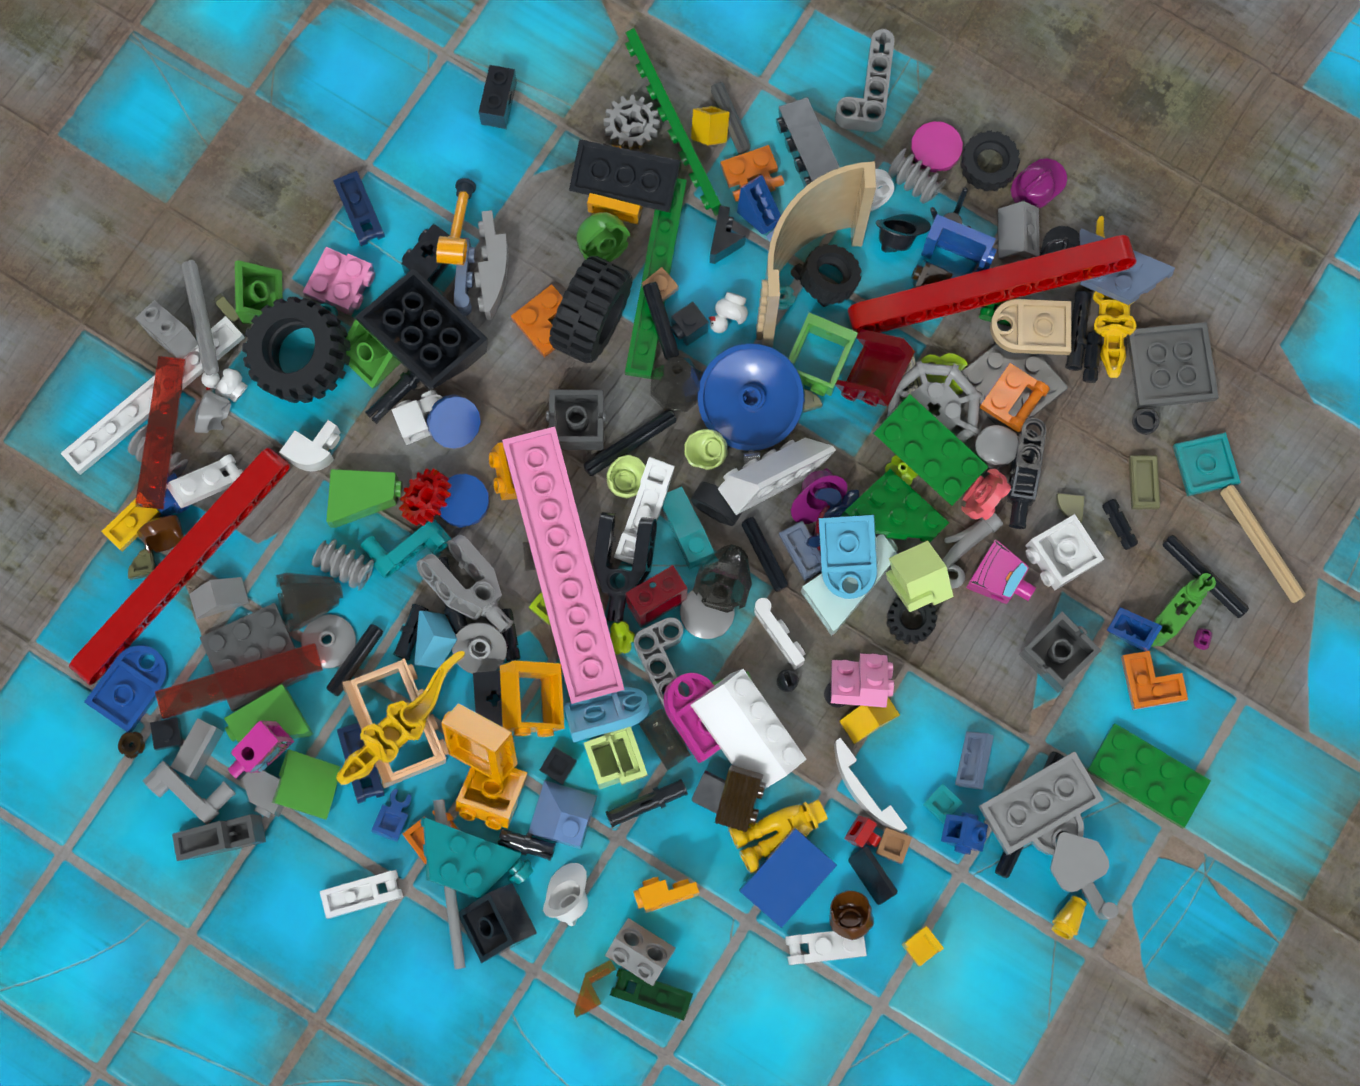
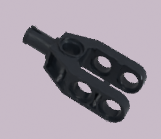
M1030 418L1023 423L1020 432L1017 434L1019 440L1018 451L1010 465L1008 484L1011 485V489L1007 494V502L1012 504L1009 527L1014 529L1026 528L1028 506L1035 502L1038 491L1046 437V426L1038 418ZM1036 425L1040 429V436L1034 430H1026V427Z
M602 512L598 523L593 565L602 593H608L607 596H610L606 620L624 622L626 592L642 584L651 572L657 521L654 518L641 517L638 524L632 570L614 569L610 559L613 542H616V537L614 536L616 513ZM619 574L625 577V585L622 588H618L615 583V579Z

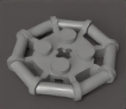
M919 361L916 362V366L902 377L888 406V416L899 405L900 396L906 398L909 394L903 390L920 377L922 385L912 392L911 395L927 410H929L928 403L938 404L940 406L938 409L940 414L936 418L949 430L956 425L963 428L964 430L956 435V437L965 443L974 434L977 435L979 432L978 417L982 394L958 369V365L926 364ZM926 374L947 376L944 383H933L927 381ZM952 379L967 396L959 398L949 387ZM969 401L968 420L965 423L960 420L961 404Z

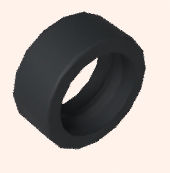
M701 482L690 499L692 504L701 512L720 523L729 526L735 525L742 512L737 515L734 513L718 490V486L709 482Z

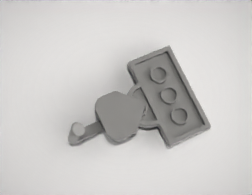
M1075 751L978 806L1006 855L1031 842L1037 850L1047 855H1053L1050 870L1063 890L1075 892L1081 889L1100 920L1113 919L1118 915L1119 909L1117 905L1112 902L1105 903L1093 881L1107 873L1109 860L1097 841L1083 837L1084 823L1080 813L1103 801V798Z

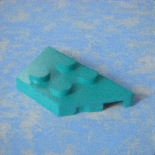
M421 819V827L424 829L425 839L423 850L427 860L425 866L426 880L479 899L521 857V853L431 819Z

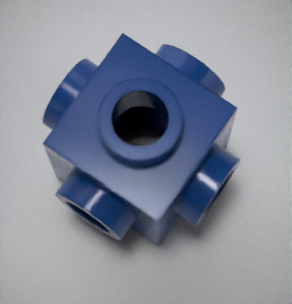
M962 812L961 816L946 814L941 842L955 846L954 851L970 855L971 850L983 852L988 824L978 821L979 816Z

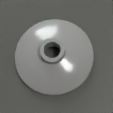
M323 615L312 620L305 628L301 641L302 650L312 664L326 669L336 668L343 664L355 647L356 635L352 626L342 617ZM326 635L332 637V641L329 644H323V638Z
M480 622L471 623L464 626L456 634L457 641L452 648L453 654L458 651L465 652V656L457 662L463 670L471 674L495 671L503 664L507 654V644L502 633L494 626ZM483 642L486 647L479 649L476 643Z

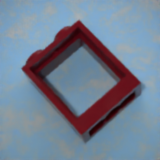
M673 565L626 592L627 607L640 628L678 607L687 599V587ZM650 583H656V587L651 588Z

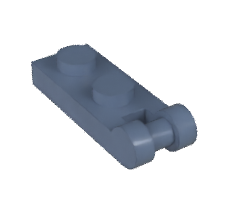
M463 238L467 239V255L465 265H456L454 304L460 313L467 316L472 311L468 297V288H473L474 274L470 272V263H475L476 251L475 247H471L470 239Z

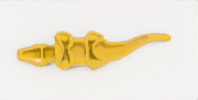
M1101 216L1096 221V235L1105 238L1104 217ZM1095 291L1093 300L1099 304V316L1095 320L1094 330L1104 337L1100 357L1107 375L1110 378H1117L1126 359V350L1123 343L1124 337L1134 333L1136 322L1133 316H1130V305Z
M458 651L436 670L426 689L418 698L410 703L399 701L390 704L386 710L387 716L377 725H367L361 730L360 739L364 741L365 745L360 750L352 753L338 772L336 780L341 785H346L369 775L378 760H382L385 763L392 762L396 758L399 749L408 740L420 739L427 718L437 703L443 681L450 669L465 656L464 651Z

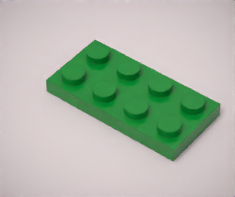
M908 394L873 432L882 443L951 506L989 467L911 394Z
M1115 723L1110 728L1086 770L1088 773L1182 829L1186 827L1211 782L1208 778Z

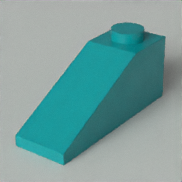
M679 487L667 492L662 510L689 570L714 560V550L683 488Z

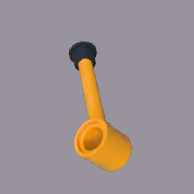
M462 178L457 180L455 184L458 200L450 236H439L437 263L465 265L467 239L460 238L467 203L471 199L472 193L476 190V184L470 179Z

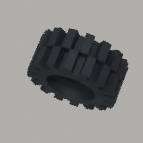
M896 598L890 606L886 617L890 634H894L896 640L904 641V644L923 642L935 629L937 621L935 606L932 607L931 603L916 609L922 616V623L919 627L911 629L906 627L901 620L902 613L907 608L900 598Z

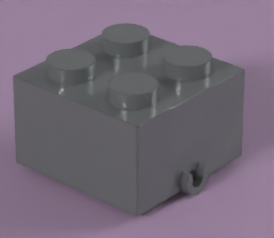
M550 390L549 411H546V421L549 422V428L555 427L561 450H604L606 411H604L603 390Z
M1061 612L1019 655L1059 693L1102 650L1086 635L1087 631L1082 626H1077Z

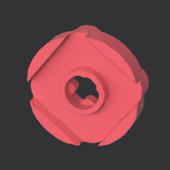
M997 469L988 470L987 472L990 474L985 478L980 475L965 492L963 500L966 502L965 507L961 506V509L970 518L979 519L982 517L984 520L989 519L994 514L995 506L1001 498H1004L1010 492L1011 485L1007 483L1006 476Z

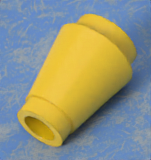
M1071 896L1070 900L1053 919L1052 931L1064 939L1072 940L1074 935H1078L1087 903L1079 897Z

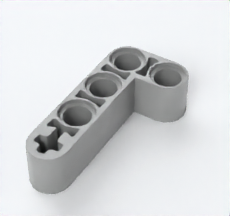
M879 29L872 35L863 99L844 97L838 102L835 122L839 127L865 132H876L882 127L886 113L894 49V36L889 30ZM880 44L884 45L883 53H878ZM880 66L884 71H876L873 67ZM878 90L881 94L873 95L870 91ZM849 110L853 115L846 116L842 114V111ZM873 113L879 118L871 119L867 115Z
M670 617L640 630L634 638V647L671 726L676 729L665 711L662 690L677 677L665 650L681 642L683 626L678 619ZM668 626H674L678 629L679 633L674 638H668L663 633L664 629ZM645 637L651 638L654 641L653 647L647 650L639 646L640 640ZM654 662H662L666 669L661 674H655L650 670V667ZM679 684V693L682 696L686 697L681 684Z

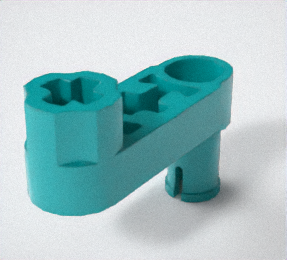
M434 519L433 522L428 521L425 526L419 528L391 552L387 553L373 535L365 539L360 547L374 561V567L383 578H388L426 547L433 555L442 552L448 547L447 542L452 538Z

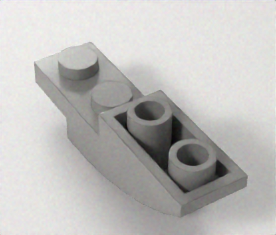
M492 210L483 211V221L478 222L480 237H485L486 245L481 246L484 262H478L479 271L474 272L476 288L481 287L482 296L478 297L479 311L485 312L487 320H492L499 308L504 295L509 268L506 233L496 235Z

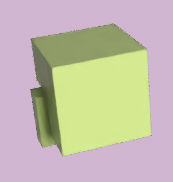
M929 541L889 558L892 570L886 572L887 580L909 612L929 603L936 605L954 597L947 567Z
M631 727L606 733L604 736L584 742L599 789L620 782L623 785L648 776Z

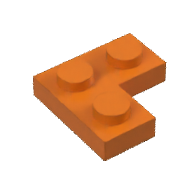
M552 284L511 315L513 322L544 358L555 350L549 341L551 336L550 330L553 326L550 321L556 316L557 308L563 298Z
M1150 651L1121 656L1132 710L1188 700L1183 674L1178 673L1155 677Z

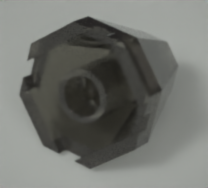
M668 357L652 370L650 396L665 411L670 409L671 411L680 410V412H687L698 403V392L700 391V380L703 372L690 358Z
M733 544L724 546L699 568L693 591L696 595L699 592L702 596L701 602L706 607L728 613L733 611L736 606H739V609L746 606L752 581L748 555L743 548Z
M283 573L276 575L275 578L276 587H280L282 592L277 595L288 632L303 628L339 606V599L343 598L340 582L335 583L333 577Z

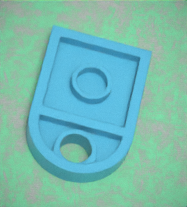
M874 515L819 518L822 577L826 587L836 596L845 599H854L865 595L874 586L878 574ZM848 577H853L858 582V589L854 593H848L843 588V582Z
M625 687L622 691L571 704V701L563 703L573 742L631 727L641 722L649 713V703L646 694L640 689Z

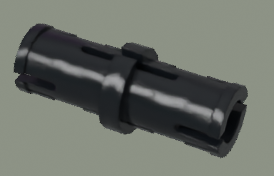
M412 604L405 626H401L400 632L402 634L393 653L394 656L401 659L410 660L417 640L419 611H429V609L417 604Z
M504 828L501 830L500 840H498L497 844L521 851V855L524 856L531 854L548 859L549 861L552 860L553 850L556 847V843L533 838L532 834L522 835Z

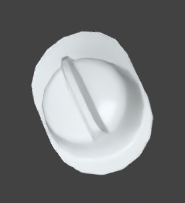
M569 863L555 872L550 879L543 911L546 916L557 918L562 922H566L569 926L576 925L577 919L588 908V898L585 892L587 872L584 866L578 863Z

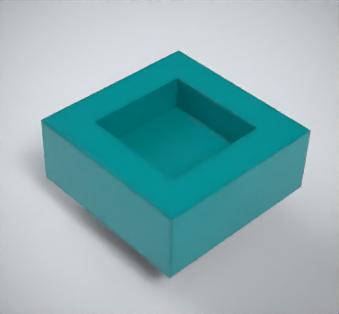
M941 784L923 805L944 824L946 814L952 815L963 802L944 784Z

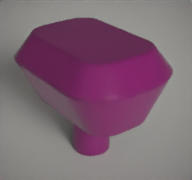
M1199 628L1193 641L1195 647L1202 650L1208 649L1213 636L1212 632L1205 628Z

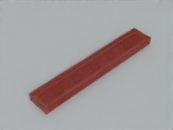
M158 356L135 501L136 507L164 510L186 366L185 359Z
M312 643L155 691L161 717L166 719L323 671L317 645Z

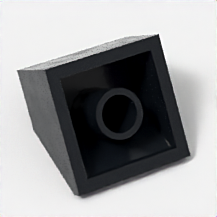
M513 883L487 893L459 911V918L481 963L492 959L537 934Z

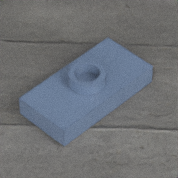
M803 521L779 533L781 541L804 581L822 572L821 553L817 548H811L806 545L811 535Z
M966 731L955 785L983 789L993 735Z

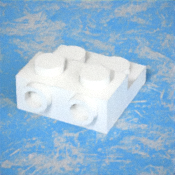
M1075 514L1034 537L1025 545L1027 547L1026 556L1032 564H1038L1042 570L1040 576L1043 583L1048 587L1052 586L1054 590L1064 586L1104 560Z

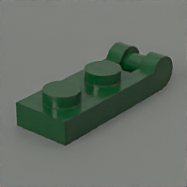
M618 968L616 974L618 980L615 988L612 987L610 996L683 1021L685 1020L693 993L658 981L652 986L633 973ZM629 981L637 983L634 994L625 992Z

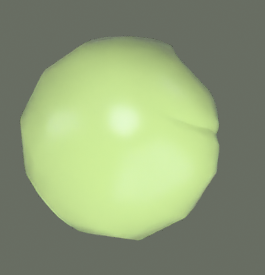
M710 429L698 430L688 436L684 444V455L693 467L705 470L715 469V467H719L724 463L728 455L727 442L717 431Z
M632 455L618 457L611 463L607 471L608 488L618 497L627 499L637 496L646 465L638 457Z

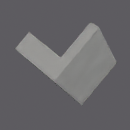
M1022 201L998 209V250L1000 259L1018 254L1028 259L1040 256L1039 208Z
M197 718L171 768L197 781L223 731Z

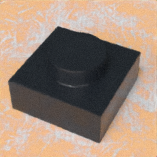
M178 717L150 723L154 750L158 751L183 745L180 719Z
M553 747L539 771L564 785L577 764V760Z

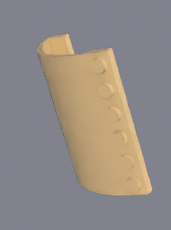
M875 161L847 165L820 176L801 190L780 216L770 242L765 280H762V289L760 290L756 337L757 340H762V345L773 347L780 299L779 273L797 251L822 235L846 228H851L852 247L862 246L876 190Z

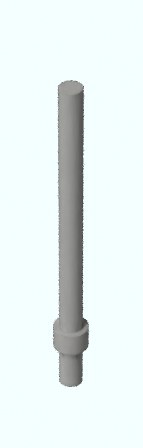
M444 799L433 801L436 822L450 827V821H447ZM444 887L454 969L466 968L456 891Z

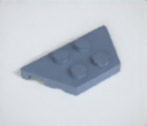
M1082 228L1079 233L1080 245L1106 239ZM1134 251L1137 262L1133 267L1124 271L1080 281V285L1130 305L1139 299L1141 294L1148 293L1154 289L1157 283L1166 277L1170 278L1175 268Z

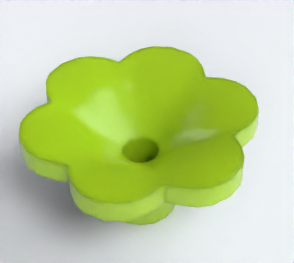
M897 455L893 456L891 463H888L885 467V472L891 468L909 486L912 484L913 479L918 476Z
M626 622L613 623L611 625L610 637L615 654L629 653L631 643L634 642L635 634L629 630V625Z

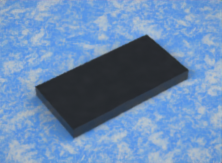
M579 139L569 191L585 195L592 193L640 205L641 207L671 213L682 161Z

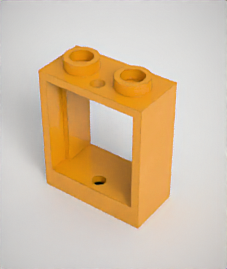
M512 661L500 665L503 728L514 732V736L531 735V732H536L538 737L554 736L555 731L565 729L560 663ZM519 678L541 679L543 723L521 722Z
M459 703L443 717L441 724L449 755L495 781L502 783L518 764L512 732Z

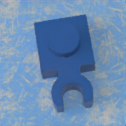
M394 789L390 795L391 806L382 805L372 827V833L398 842L408 819V814L402 811L411 804L410 794L407 795L404 802L396 800L397 789Z

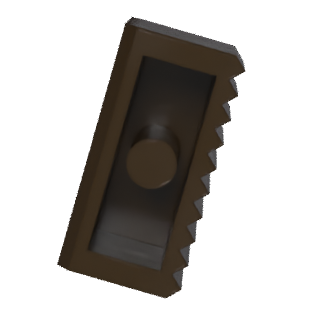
M731 765L715 818L716 824L742 830L743 832H747L750 825L755 826L759 814V809H755L757 798H763L766 783L762 782L764 774Z

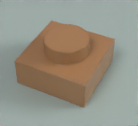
M662 267L642 282V288L645 284L657 282L663 302L679 290L677 283Z
M886 827L876 854L902 864L912 837Z

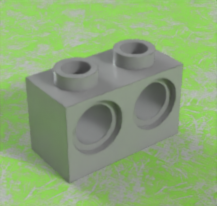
M155 300L135 318L149 336L179 361L198 345L197 340L187 327Z
M628 918L614 938L605 956L653 986L676 948Z

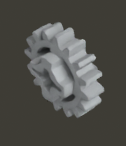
M631 95L628 101H626L624 96H621L620 104L613 101V110L606 109V116L608 118H604L605 135L611 136L610 143L614 144L618 141L619 147L624 148L626 145L629 150H633V146L643 150L642 144L644 142L650 146L652 144L651 137L657 138L658 131L656 129L660 128V120H657L658 111H652L653 103L650 102L645 105L644 97H641L639 101H635L634 95ZM642 114H645L649 123H647L646 119L642 118ZM614 123L617 124V127L621 128V133L617 131Z

